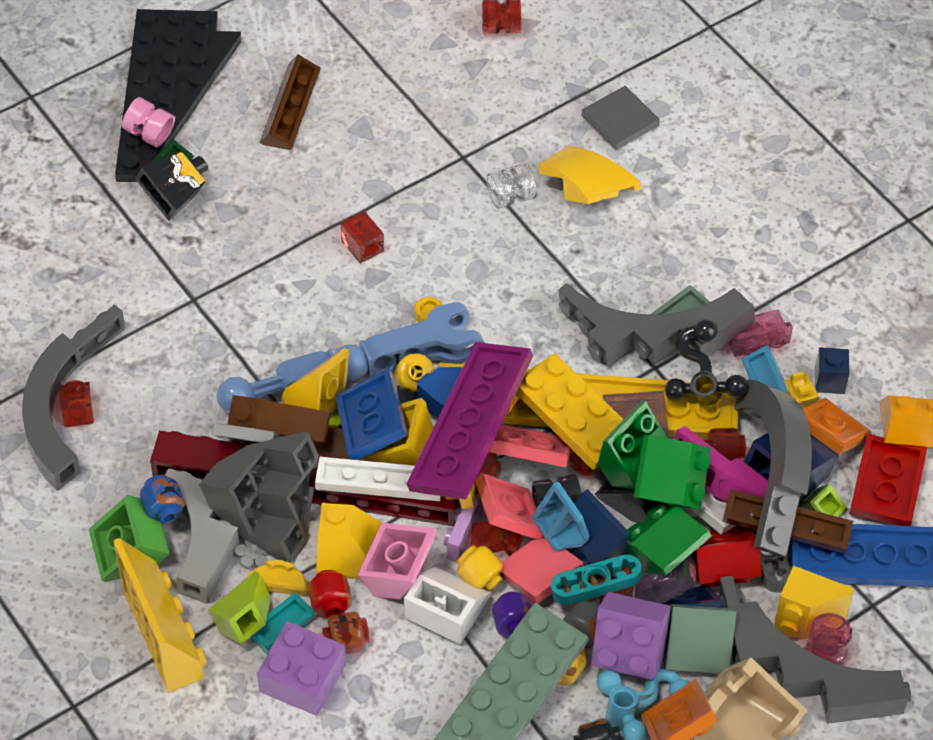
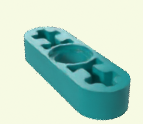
M621 555L559 573L551 582L552 597L561 605H570L608 594V592L612 593L633 587L641 580V563L635 556ZM627 567L629 571H632V574L626 575L622 568ZM610 571H613L614 580H611ZM594 574L602 575L605 578L604 583L601 585H592L587 580ZM582 579L583 589H580V583L578 584V580ZM567 585L568 588H571V591L565 592L564 589H561V586Z

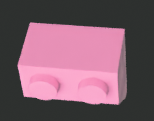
M389 523L381 524L358 573L359 578L373 596L401 599L414 585L437 534L436 529Z

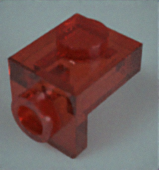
M73 380L65 385H60L63 425L71 427L92 424L94 416L90 382Z
M489 521L473 524L470 547L473 545L477 548L479 546H486L493 553L504 551L508 556L519 550L522 542L521 534L492 525Z

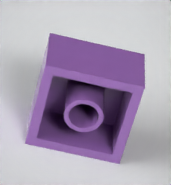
M608 592L598 607L591 666L654 680L664 663L671 606Z
M287 621L257 672L259 692L318 716L346 665L345 645Z

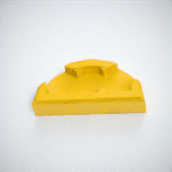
M269 560L265 562V565L258 567L254 571L251 570L247 576L248 578L255 571L259 572L269 592L291 595L296 592L299 596L307 597V580L292 563L283 560Z

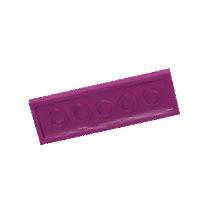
M475 342L406 483L410 492L467 499L531 363L533 354L530 348Z

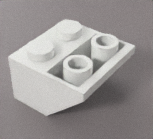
M433 567L419 574L414 585L405 596L404 618L461 645L490 598L491 593L484 589H477L461 578Z

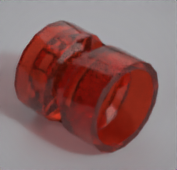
M482 0L483 34H498L500 30H504L506 34L521 33V0H504L503 3H500L498 0Z

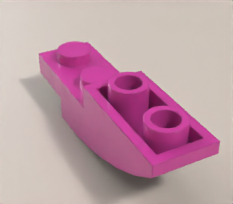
M686 426L677 429L674 440L691 442L711 448L710 465L705 482L706 491L727 502L730 489L765 498L768 484L767 479L739 458L729 461Z

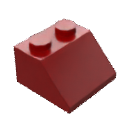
M733 527L723 534L718 533L716 530H708L712 536L688 556L694 579L699 584H703L704 587L719 586L721 577L733 576L735 583H748L753 581V577L762 576L760 550L753 547L756 536L744 527Z

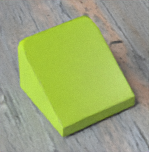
M830 484L817 488L800 504L802 508L837 517L848 509Z

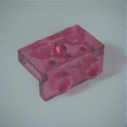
M779 309L756 314L755 322L743 332L737 334L728 344L734 357L749 355L766 345L769 348H780L790 343L793 326L791 322H784Z

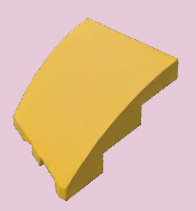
M569 145L539 163V174L563 178L564 200L590 204L602 199L616 197L619 190L631 189L633 191L641 189V182L622 166L596 152Z

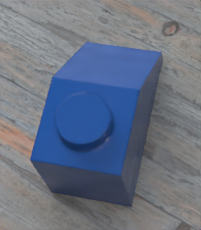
M438 367L432 373L425 374L417 384V399L422 398L426 402L428 411L437 419L463 367Z

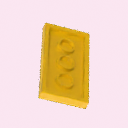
M556 353L526 371L516 392L592 470L599 467L598 460L603 440L624 419Z

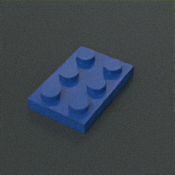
M389 368L336 395L347 454L351 460H360L408 435L395 377Z

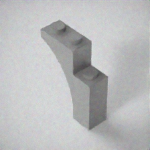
M169 468L165 476L177 481L185 501L182 511L191 527V541L188 554L176 577L178 592L181 595L208 604L234 556L235 546L240 544L238 527L232 526L225 520L219 521L220 517L209 507L199 486L202 481L201 479L194 477L186 471H176Z

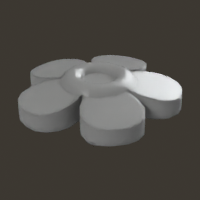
M246 539L244 545L237 544L234 549V554L241 558L240 565L244 568H251L253 562L256 567H260L268 561L265 556L269 554Z

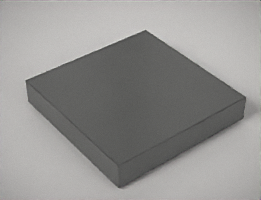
M626 86L582 109L581 115L615 150L656 128L660 122V119Z

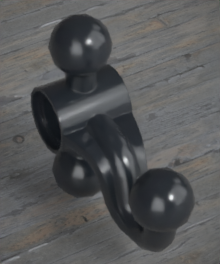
M708 319L700 320L695 326L685 328L678 335L676 341L677 351L685 359L698 363L700 365V372L692 377L690 383H685V381L677 378L669 380L664 389L665 396L669 400L679 402L688 395H695L699 403L710 406L720 400L722 393H727L728 396L737 399L747 393L748 381L743 376L735 374L726 381L718 382L714 374H712L711 360L708 356L688 346L691 338H697V340L704 343L713 341L718 331L713 321ZM704 384H713L712 389L708 393L699 392Z

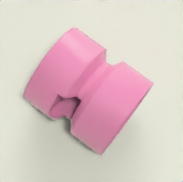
M138 97L126 111L122 121V128L134 136L142 135L143 141L159 148L170 135L175 123V117L161 108L155 110L154 104Z

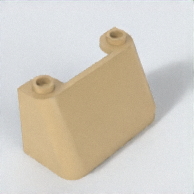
M750 657L724 669L706 689L704 694L718 722L705 735H696L690 740H778L786 735L792 737L802 727L801 719L807 710Z

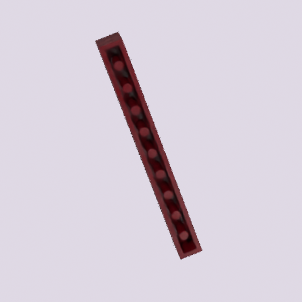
M159 430L150 459L152 476L165 475L170 468L176 471H186L194 477L203 480L216 463L246 447L248 444H243L239 441L217 440L208 436L186 435L178 431L167 432ZM321 455V456H319V457L332 458V457L327 456V455ZM318 464L317 468L311 470L309 486L314 487L312 504L354 505L367 513L453 527L455 525L454 516L460 503L459 499L448 500L441 496L440 501L316 490L315 481Z

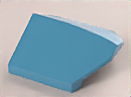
M559 481L553 483L531 518L554 551L581 547L589 539L582 514Z

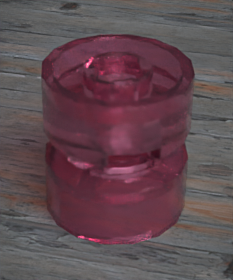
M821 614L811 624L805 650L833 663L843 665L846 661L852 639L850 623L838 614Z

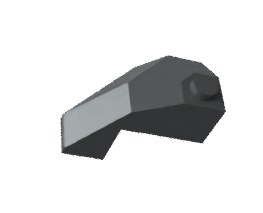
M309 432L295 433L247 445L216 463L199 486L209 507L222 520L238 527L239 536L257 545V547L276 559L291 563L306 543L308 530L303 529L305 511H311L314 487L309 486L311 470L317 468L319 455Z

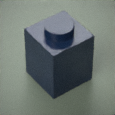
M819 347L815 364V389L817 393L845 394L850 374L849 349Z

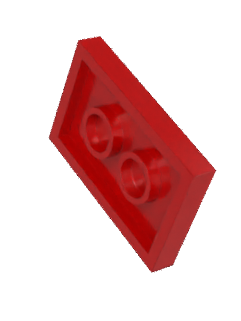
M867 434L849 514L896 526H911L928 447L885 443L884 437Z

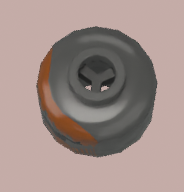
M593 601L574 603L563 618V621L588 636L589 641L584 648L594 646L597 613L600 605Z

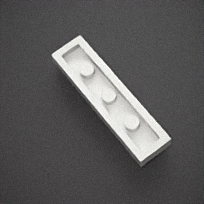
M319 457L315 481L316 490L440 501L441 496L409 491L406 483L415 467L413 465Z

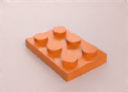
M696 679L641 713L651 740H690L696 735H705L718 722L706 695Z

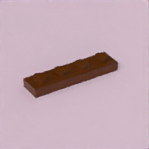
M730 489L722 522L757 531L764 497ZM797 506L790 540L845 554L853 521Z

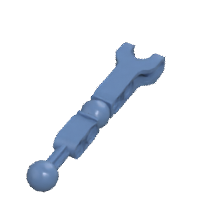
M453 302L435 307L429 313L428 318L422 322L377 334L365 341L361 340L359 341L360 347L357 345H344L337 349L334 354L329 349L327 352L318 351L286 360L276 369L277 376L252 383L241 377H230L218 387L217 402L224 412L229 413L233 395L259 398L284 391L287 386H290L301 376L344 348L350 350L347 381H357L364 377L367 372L370 377L388 368L391 372H394L396 365L403 357L415 353L425 355L431 361L439 360L445 363L462 364L466 362L474 346L472 344H475V342H485L479 332L475 330L461 331L468 325L469 312L461 302Z

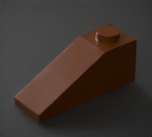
M233 395L227 424L273 431L281 436L309 432L312 441L325 443L331 413L274 401Z

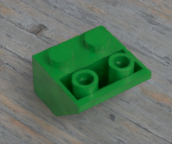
M641 401L603 440L598 464L612 487L635 489L644 435L667 438L646 401Z

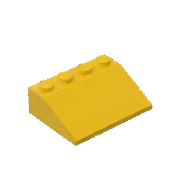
M122 539L113 540L123 593L167 692L169 693L204 679L202 666L207 665L201 647H194L192 642L195 639L190 622H183L180 616L183 614V608L178 596L172 597L169 589L172 588L166 570L160 572L155 560Z

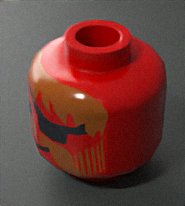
M323 570L317 573L309 582L308 592L314 613L329 618L334 614L342 615L350 608L352 603L350 586L346 576L335 570Z

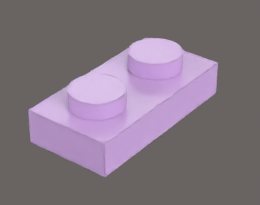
M475 495L474 508L462 509L459 503L454 516V521H456L454 528H448L443 545L447 546L448 560L456 562L463 554L480 515V496Z

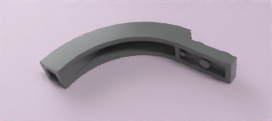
M115 304L107 311L100 313L87 327L77 331L72 339H69L62 333L51 342L34 364L24 389L22 417L28 446L39 471L57 491L80 473L77 455L64 444L53 426L54 404L61 387L72 372L125 329L123 311Z
M748 379V391L743 397L736 398L734 409L756 418H762L769 433L771 446L769 479L753 547L775 556L783 557L787 555L799 497L807 495L812 461L810 429L801 405L793 396L757 380Z

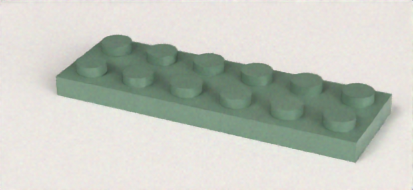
M534 603L434 740H517L589 641L588 636L542 606Z

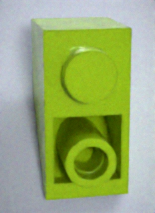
M255 571L210 607L208 611L220 634L239 644H243L265 626L271 595L259 572Z

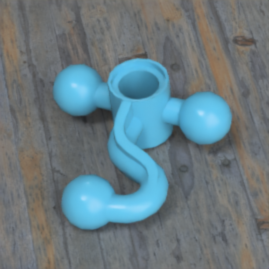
M665 668L660 669L654 680L646 679L645 691L636 692L631 687L622 686L621 676L612 670L601 672L596 681L599 691L609 695L605 717L610 721L612 727L619 726V729H622L624 740H646L648 735L647 728L642 721L635 719V715L644 712L656 701L659 682L665 681L670 684L669 695L690 682L682 679L676 672L666 670Z

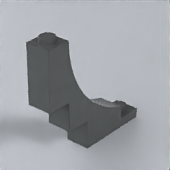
M733 576L720 578L718 596L722 599L723 608H732L737 611L732 647L734 664L751 657L767 673L775 672L777 682L794 698L820 695L827 724L904 714L907 701L911 700V690L909 683L903 681L901 670L875 671L851 668L814 655L783 634L765 615L757 601L743 603L742 590L740 587L736 588Z

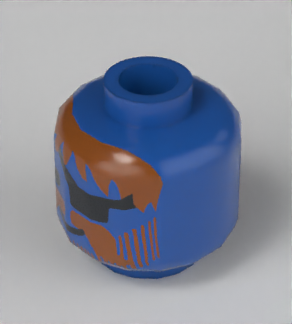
M165 475L153 476L146 480L140 490L139 496L146 515L151 519L159 520L161 523H170L176 520L178 514L184 509L185 501L177 481Z

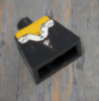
M176 152L142 167L135 180L167 220L170 221L201 190L205 184L201 174L208 170V165L201 156H197L189 161L182 152Z

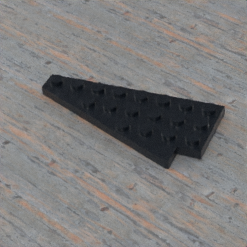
M137 9L122 121L132 102L136 98L141 97L154 104L155 110L161 108L174 115L175 123L170 135L159 148L143 141L142 135L134 136L125 131L121 125L115 170L116 182H137L135 178L141 168L150 164L172 138L175 139L241 43V31H217L218 11Z

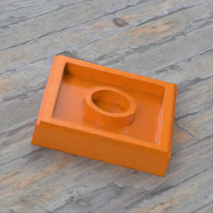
M827 398L802 408L809 424L810 434L838 455L864 443L867 434H872L870 429Z

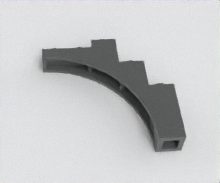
M568 283L558 289L561 311L567 317L572 316L577 321L581 331L587 335L589 344L587 349L591 356L597 361L601 360L608 367L633 348L643 359L647 357L656 365L677 349V337L682 330L695 326L703 319L711 320L716 324L718 331L715 339L704 343L697 340V338H691L688 346L701 351L709 358L755 322L754 305L735 288L707 304L667 314H638L609 308L585 297Z

